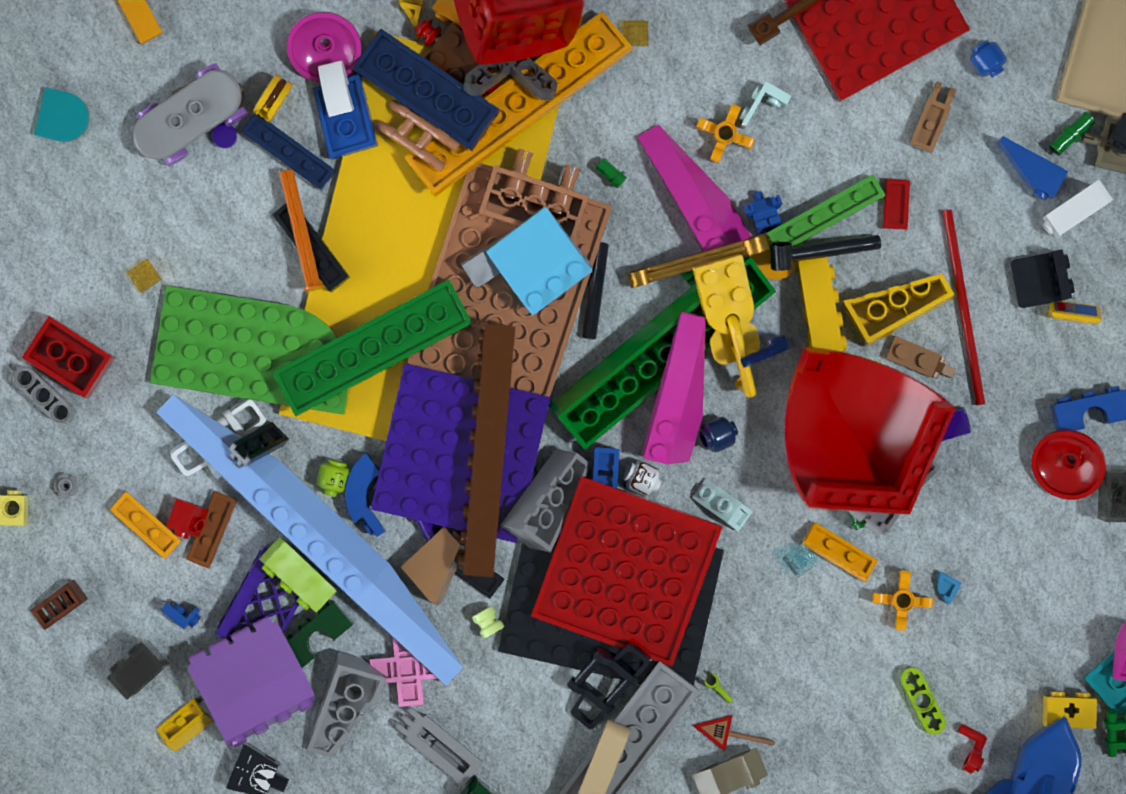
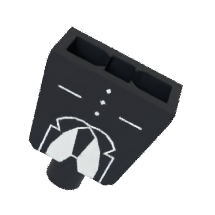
M246 742L242 747L226 788L247 794H268L271 787L284 793L289 779L276 774L280 766L277 760Z

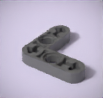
M530 58L505 63L478 65L466 74L464 81V90L472 96L482 95L509 74L540 100L553 99L557 89V81ZM494 67L499 70V73L491 74L486 69ZM524 69L531 70L534 73V75L525 76L521 73V71Z

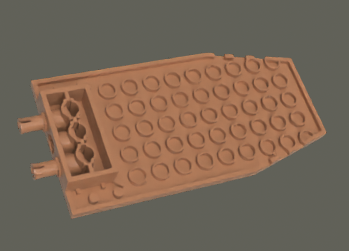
M518 149L512 170L480 163L466 174L429 285V289L449 279L473 324L409 357L408 364L469 379H480L481 369H476L477 355L483 354V344H479L480 329H485V324L515 326L510 388L550 397L590 273L536 314L532 315L502 274L476 288L460 263L501 236L505 237L546 206L593 267L612 206L589 199V196L573 190L581 170L575 166L572 175L569 176L572 166L565 164L560 185L557 186L528 177L526 173L533 153L527 151L525 159L522 161L525 150Z

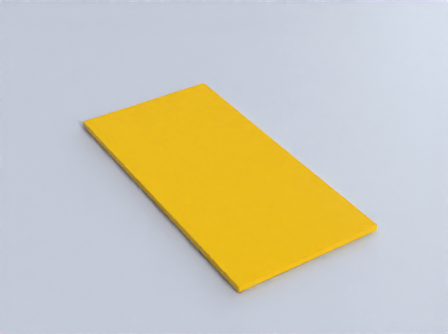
M374 31L373 38L378 32ZM393 36L422 57H425L433 47L432 45L424 46V43ZM494 67L487 68L490 69L491 74L499 73V70ZM509 74L499 81L497 88L510 80L512 76ZM364 77L362 82L378 146L343 156L322 238L350 278L332 293L328 291L325 285L322 289L309 292L305 306L306 311L324 321L337 337L428 291L466 176L464 175L434 197L406 162L404 157L410 154L411 151L375 128L376 122L381 120L397 131L400 129L406 118L399 115L389 106L390 102L396 99ZM486 93L484 96H482V95H480V96H481L482 98H485V97H487L489 94ZM559 105L482 163L492 167L495 165L512 170L518 149L525 150L522 161H524L526 153L529 151L533 153L526 175L541 181ZM414 125L406 137L417 143L425 131ZM408 358L350 388L345 415L310 409L295 417L290 406L286 405L280 406L279 415L387 441L404 364H408Z

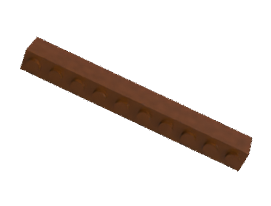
M485 324V329H480L479 344H483V354L477 355L476 369H481L480 379H475L474 394H479L478 404H473L472 419H477L476 429H471L470 444H474V454H469L468 469H472V478L466 480L465 494H470L469 504H464L463 519H468L467 529H462L461 544H466L465 554H460L459 569H463V575L494 576L515 326Z

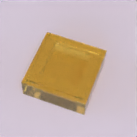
M624 21V37L632 47H648V21Z
M148 258L127 272L141 293L162 280Z

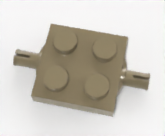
M1106 117L1100 135L1097 136L1085 132L1082 143L1096 145L1095 167L1126 174V153L1119 154L1113 151L1110 145L1106 144L1117 119Z

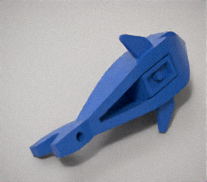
M1062 716L1030 736L1024 742L1016 759L1011 779L998 781L985 794H1074L1073 792L1076 790L1081 770L1082 757L1067 718Z

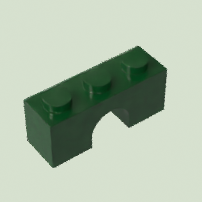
M327 601L318 610L317 613L319 615L312 621L309 617L297 626L300 631L293 637L290 633L285 636L301 668L316 657V654L309 646V639L312 633L316 631L326 632L334 641L354 624L336 601L332 604H329Z

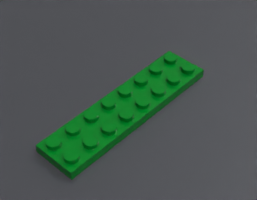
M448 279L272 373L295 417L473 323L451 281Z

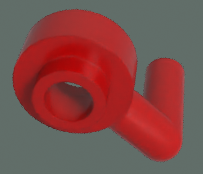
M962 723L958 732L975 741L962 766V770L972 774L974 771L979 772L985 759L982 758V750L986 744L987 737Z

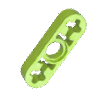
M914 667L905 668L900 674V682L923 728L930 734H940L945 729L946 721L922 672ZM909 672L913 675H918V678L915 679L918 687H921L922 684L924 686V689H919L912 695L910 690L915 689L910 682L906 683L905 681L908 678L907 673ZM920 694H927L930 698V703L925 708H920L916 704V698ZM934 707L936 711H932L931 714L935 719H940V722L937 724L938 728L928 727L927 724L930 723V719L927 714L922 717L921 713L928 712Z

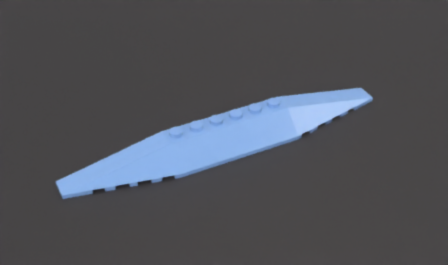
M174 394L156 412L245 499L439 680L447 685L459 673L463 666L392 566L288 467L268 454L248 466L244 465L239 468L236 465L239 459L237 458L235 461H232L229 458L232 453L229 448L233 442L242 437Z

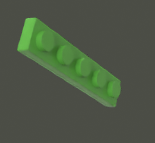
M873 174L767 232L766 236L770 243L786 241L791 242L792 247H795L884 198L886 195Z

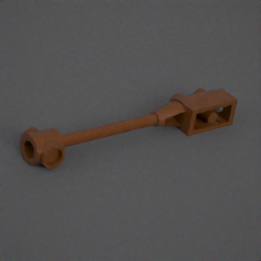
M801 0L773 18L767 12L747 26L759 46L781 33L778 28L779 25L820 0Z

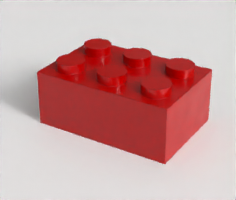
M48 316L22 356L24 360L87 399L91 397L116 358L51 316Z

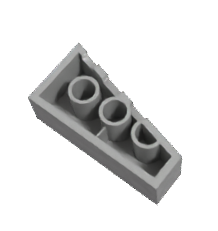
M555 449L500 526L529 548L551 552L566 520L581 475L586 476L591 464L578 453Z

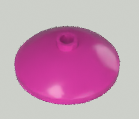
M326 11L314 12L299 19L292 27L287 40V54L292 66L298 73L309 80L320 82L318 70L320 65L343 60L347 76L353 71L352 68L361 56V40L356 28L343 16ZM327 38L330 42L324 44L321 42V39Z

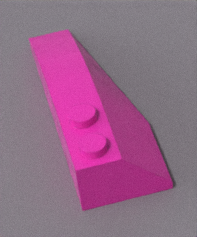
M660 125L637 136L702 252L751 237L729 197Z
M682 311L680 313L642 445L643 459L667 465L690 461L703 417L706 318L703 316Z

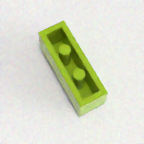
M280 537L259 558L264 563L262 569L271 578L275 575L282 580L279 585L289 595L294 591L299 596L296 601L305 610L311 607L317 613L337 591Z

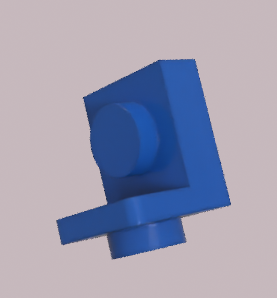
M168 602L161 609L164 614L183 629H187L188 626L193 628L201 619L199 613L202 609L198 606L194 608L188 617L185 615L187 610L177 602L173 605Z

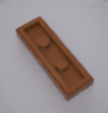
M217 491L213 492L207 507L209 512L205 520L204 529L201 531L199 538L195 537L186 560L210 569L237 504V499Z

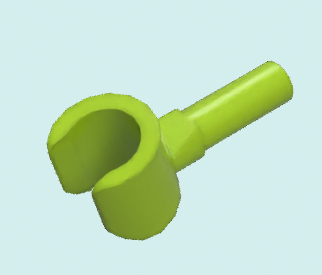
M711 673L716 678V683L712 686L704 679V683L708 688L715 689L728 703L732 702L733 699L719 684L720 680L716 674Z

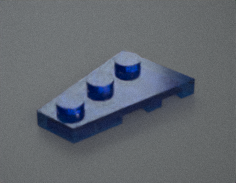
M784 335L767 341L768 347L740 358L743 368L795 347L792 337L786 339Z

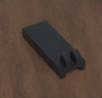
M271 422L233 442L229 448L232 452L229 458L232 461L238 458L239 460L236 465L239 468L244 465L248 466L284 446L289 438Z

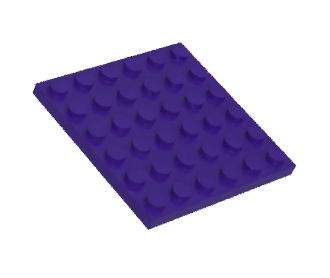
M404 364L371 510L457 530L467 529L468 519H463L464 504H469L470 494H465L466 480L472 478V469H468L469 454H474V444H470L471 429H476L477 419H472L473 404H478L479 394H474V379ZM510 388L497 539L517 543L518 539L500 525L531 484L550 397Z

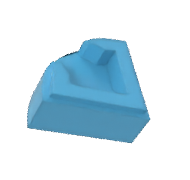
M939 571L936 578L937 591L940 597L950 605L962 583Z

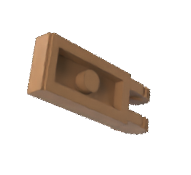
M938 81L935 83L930 98L925 103L909 142V145L931 154L934 151L951 109L950 104L956 91L952 87L948 90L944 104L935 101L942 88V83Z

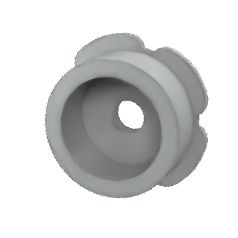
M61 474L58 476V480L54 482V490L62 498L74 496L78 491V481L73 475Z

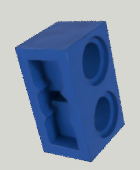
M594 448L593 480L617 488L620 449Z

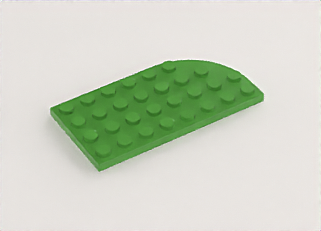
M166 286L150 383L289 406L272 372L338 337L324 321L298 307ZM349 389L311 410L345 415Z

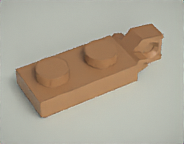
M898 336L894 337L885 358L929 378L938 379L940 374L952 378L956 370L944 364L946 358L940 354Z

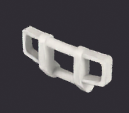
M246 399L231 410L225 411L223 413L224 416L217 420L223 426L230 424L239 436L244 437L262 426L266 418L254 400ZM251 406L258 414L259 420L245 431L234 415L245 407ZM186 441L171 452L172 460L185 476H189L208 465L218 481L224 478L204 458L203 461L196 465L185 468L177 455L190 446Z

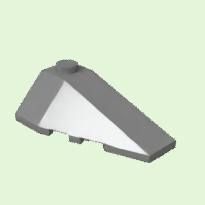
M338 652L327 681L307 751L331 757L348 737V733L356 723L363 719L370 706L377 702L386 676L363 659Z

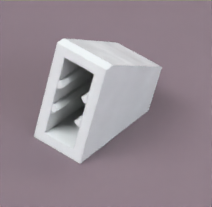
M1097 180L1042 217L1045 221L1043 227L1049 235L1054 234L1057 238L1110 203L1113 198L1101 181Z

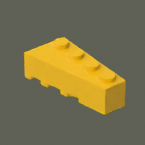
M828 257L798 261L797 273L801 301L805 303V306H803L804 322L809 327L807 329L808 348L840 352L847 350L846 337L840 334L839 328L843 326L841 311L837 312L835 304L839 303L838 290L832 286V280L835 279L834 266L829 265Z
M941 273L905 285L894 286L887 290L844 300L842 306L868 348L952 301L955 294Z

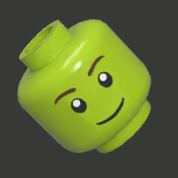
M328 459L327 462L320 465L316 484L319 488L323 489L322 494L336 497L337 493L345 492L350 473L347 463Z

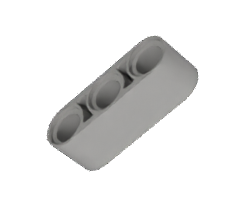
M21 367L15 371L13 376L15 385L54 422L66 424L74 419L75 408L36 370ZM28 371L32 375V381L30 384L24 385L21 382V376ZM46 388L50 392V398L43 403L39 399V393L42 389ZM64 405L68 409V415L65 419L61 420L57 416V409Z

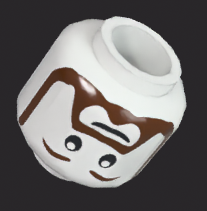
M642 460L630 463L623 477V480L626 481V488L643 497L648 496L651 492L656 493L662 482L659 479V469Z

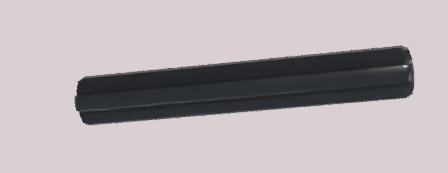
M604 242L600 243L592 267L593 271L590 274L582 333L583 338L590 340L597 338L609 245Z

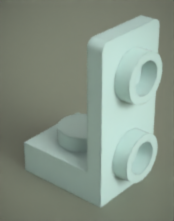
M765 82L763 87L758 85L751 97L755 100L752 107L746 106L739 118L743 121L740 127L745 129L763 96L768 98L766 100L768 103L777 108H780V106L786 107L792 96L768 82Z
M709 479L704 480L693 496L695 501L738 532L753 513L743 503Z

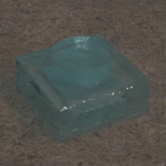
M802 544L782 558L797 578L818 563L809 549Z

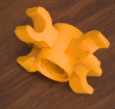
M732 104L726 120L718 125L704 118H699L696 129L714 135V140L716 141L710 161L719 164L725 147L732 143L749 150L752 149L755 139L737 133L736 126L734 125L741 109L740 106ZM725 127L731 130L732 137L729 140L720 138L718 132L721 128Z
M899 570L898 589L892 594L872 593V603L891 604L896 609L895 630L906 631L907 612L913 607L933 608L934 598L917 597L909 591L911 571ZM905 593L909 598V603L905 607H899L896 602L898 595Z

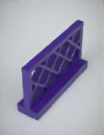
M262 545L215 630L217 636L223 639L226 638L234 643L230 635L237 626L246 624L250 629L249 623L258 621L266 616L271 617L280 614L282 619V625L280 626L282 632L284 633L299 606V603L296 601L299 596L296 597L295 592L292 591L293 605L281 609L278 596L287 594L285 590L276 592L273 579L279 578L275 575L273 578L269 576L263 579L266 572L262 569L264 563L259 560L269 549L268 547ZM271 581L274 594L260 598L257 590L260 583ZM256 593L257 599L251 600ZM275 597L279 610L264 614L261 601ZM258 602L262 615L247 619L245 612L247 606ZM288 612L287 616L284 619L283 613ZM242 615H244L245 621L239 622Z

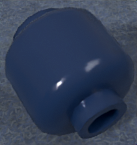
M722 416L704 423L702 431L699 432L704 448L706 450L710 449L715 453L732 447L736 442V435H738L735 423L733 421L729 422L727 418Z

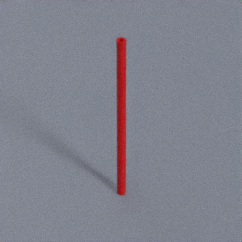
M952 209L945 210L942 213L976 406L986 403Z

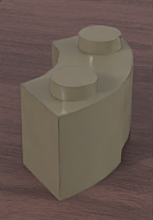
M753 748L730 757L731 759L720 764L715 763L692 774L699 793L728 794L745 786L747 789H751L760 785L759 780L768 774L758 749Z

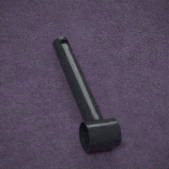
M879 235L796 247H792L791 242H773L769 244L770 267L774 271H785L793 269V262L879 250L881 249V239Z

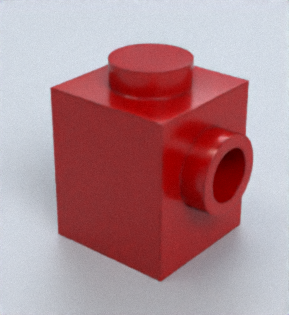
M176 498L166 527L174 529V535L188 539L189 535L199 538L201 531L204 529L209 510Z

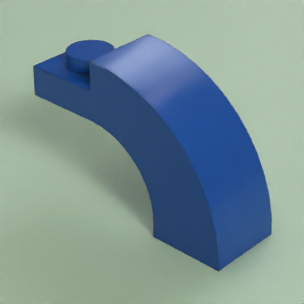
M366 453L355 463L349 473L345 489V499L348 512L354 523L364 518L365 522L362 524L370 536L375 534L379 537L386 530L369 506L368 490L373 480L379 476L380 470L368 453Z

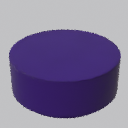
M222 123L214 128L212 139L218 147L228 149L236 143L237 132L233 126L227 127L225 123Z

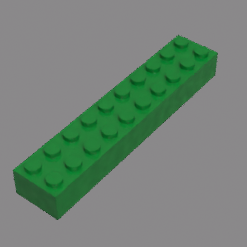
M743 256L755 310L771 297L776 290L750 256ZM696 283L549 404L550 409L584 450L659 389L681 311L704 317ZM707 321L705 323V350L710 347L709 339L715 330Z

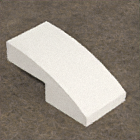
M343 60L318 66L322 92L329 117L353 111L354 107L347 86L349 81Z

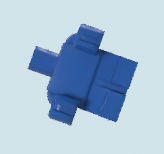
M762 191L755 192L753 194L755 201L749 203V206L747 204L744 205L743 208L746 217L753 218L757 235H761L781 225L777 210L783 203L780 195H776L775 198L774 196L764 198Z

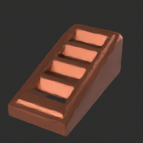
M72 580L30 611L43 629L46 630L87 601L88 598L76 581ZM58 596H62L64 601L69 606L68 608L65 607V605L62 603ZM51 601L60 611V614H58L53 608V606L50 604ZM45 607L53 619L49 620L41 608Z

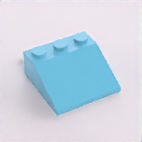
M546 206L486 250V253L517 297L532 315L536 314L593 271L591 263Z

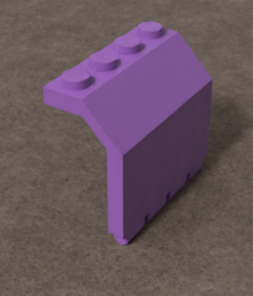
M269 616L253 623L256 630L251 633L247 626L231 634L230 636L234 643L230 645L227 639L224 638L208 646L211 655L207 656L202 649L188 657L191 665L187 668L227 747L242 745L247 741V737L253 734H263L269 729L268 726L276 722L280 724L289 720L291 714L299 710L304 712L313 707V703L317 701L277 621L272 623Z

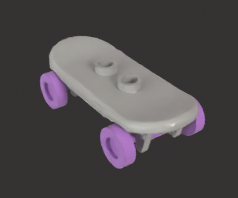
M217 63L211 64L197 73V79L159 105L158 103L152 104L137 114L139 120L133 132L136 148L147 158L155 160L164 159L169 167L189 155L185 148L223 121L229 127L244 119L248 112L244 107L239 108L242 94L235 77L227 71L221 70Z

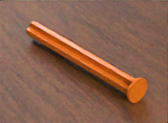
M291 169L280 172V179L306 284L304 292L319 290L324 285L320 284L294 171Z

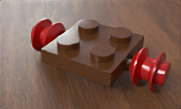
M432 19L428 22L423 20L415 30L417 32L416 39L423 37L425 39L424 46L434 44L424 58L464 85L466 74L479 64L475 62L462 28L453 22L440 37L441 27L434 28L432 26ZM499 83L495 84L493 87H491L489 90L483 93L482 96H484L486 93L491 94L493 91H495L499 86Z

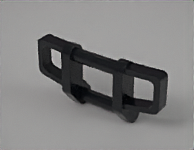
M630 642L616 655L602 648H597L593 652L591 660L577 676L572 677L567 682V686L573 692L581 695L572 708L571 714L588 729H593L606 713L612 711L614 708L613 704L631 684H635L640 679L639 675L652 661V658L635 643ZM632 651L643 660L644 663L637 671H634L620 659L626 652ZM600 663L610 666L623 677L607 697L590 683L586 682V679ZM585 697L602 710L594 720H590L579 710V706Z

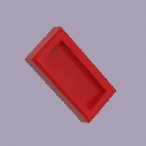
M885 179L884 193L886 196L883 202L882 229L908 230L910 180Z

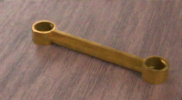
M761 234L655 266L640 268L626 275L630 288H635L656 280L692 271L694 266L738 253L742 254V256L753 255L768 250L769 246L765 234Z

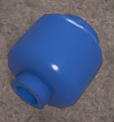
M986 40L971 50L973 54L970 56V61L980 76L990 75L993 78L1004 71L1002 66L1007 62V57L997 42Z

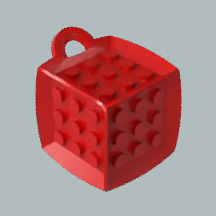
M454 0L466 42L475 62L479 65L528 59L567 47L579 29L584 11V0Z

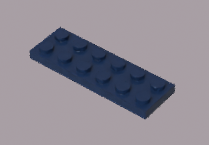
M381 28L352 68L355 72L447 133L470 151H473L500 113L499 108L480 95H469L464 90L462 83Z

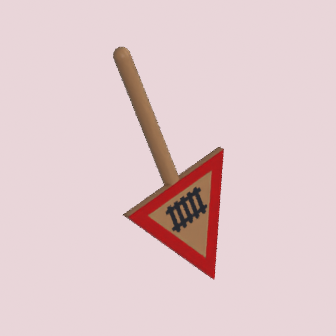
M733 715L693 725V727L723 751L726 749L728 736L768 745L775 744L773 740L729 731Z

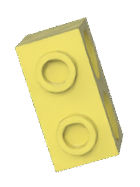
M6 490V495H0V525H28V496H22V491ZM12 501H16L19 504V512L16 515H12L8 510V505Z

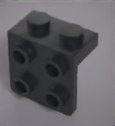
M1063 249L1015 259L1010 263L1017 302L1020 308L1072 298L1071 293L1075 292L1072 278L1068 279L1067 269H1070L1068 255L1063 253Z

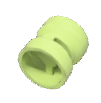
M493 605L471 617L474 623L481 627L480 634L483 639L504 628L502 621L496 619V610Z

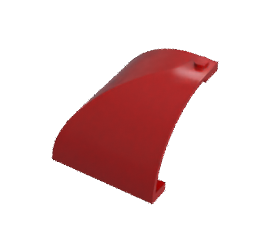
M805 347L791 382L785 413L786 456L792 480L800 497L808 508L910 515L956 407L932 388L885 364L850 353Z

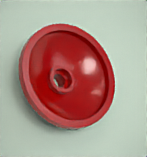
M1069 429L1053 431L1045 435L1038 442L1032 454L1031 466L1035 479L1044 490L1061 499L1077 500L1091 495L1100 487L1106 474V460L1100 446L1091 437L1079 431ZM1072 455L1076 460H1070L1068 456Z

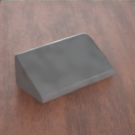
M502 236L460 263L476 288L481 287L501 274L486 253V250L501 240Z

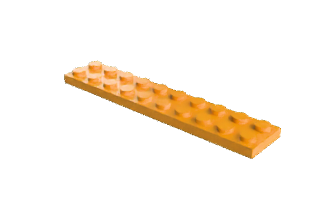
M601 11L578 29L575 37L567 47L543 54L534 61L557 81V89L553 99L540 100L512 77L484 98L499 108L500 113L473 151L460 144L454 152L433 137L425 149L446 164L441 172L412 152L404 158L433 196L436 197L633 51V48L605 13ZM524 69L521 71V73L525 76L534 75V73L528 69Z

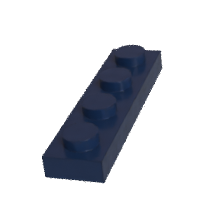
M254 114L241 131L321 191L336 172L334 168L275 125L264 120V117L262 118L259 114Z

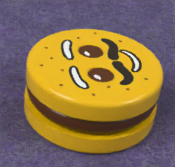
M279 74L274 75L253 109L254 114H259L262 118L265 117L264 120L267 122L272 121L293 87V83L281 79L282 76Z

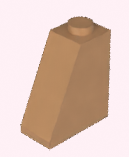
M443 527L401 566L403 571L434 605L438 606L442 603L459 564L460 554H463L465 551V546L461 544L460 533L456 529L450 530Z

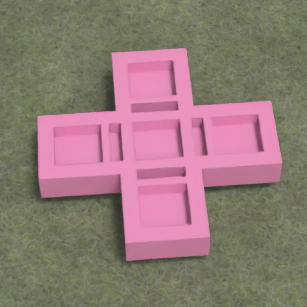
M393 637L394 657L370 659V665L386 676L384 683L397 682L399 707L424 705L422 680L436 679L437 677Z

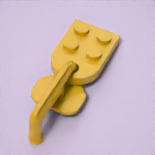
M738 253L692 268L704 317L707 323L715 329L709 339L712 356L720 364L737 362L740 377L735 381V388L747 397L752 398L755 396L756 390L748 358L757 354L760 349V340L757 328L749 323L753 316L754 304L743 256Z

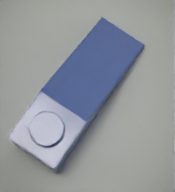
M1004 136L999 138L997 144L1028 188L1034 190L1033 195L1045 201L1047 198L1050 200L1054 198L1068 171Z

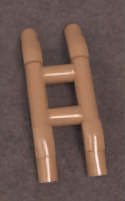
M396 100L391 101L390 108L406 118L405 122L398 131L381 120L376 122L375 128L441 172L446 164L425 149L434 137L455 152L460 143L407 106ZM414 125L425 131L417 143L406 137Z

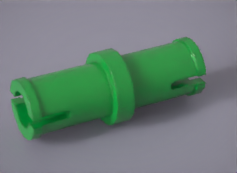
M1083 112L1075 122L1063 128L1064 132L1049 144V148L1057 156H1060L1072 143H1077L1081 139L1080 136L1095 124V120L1089 113Z

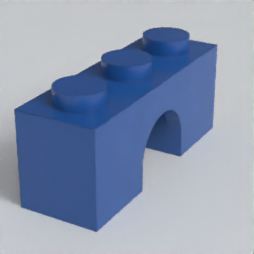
M1119 386L1105 389V394L1096 395L1095 391L1080 394L1081 399L1072 401L1071 396L1056 399L1057 404L1050 405L1056 431L1062 429L1077 431L1085 429L1083 416L1090 407H1095L1102 412L1105 424L1126 420V389L1120 390Z

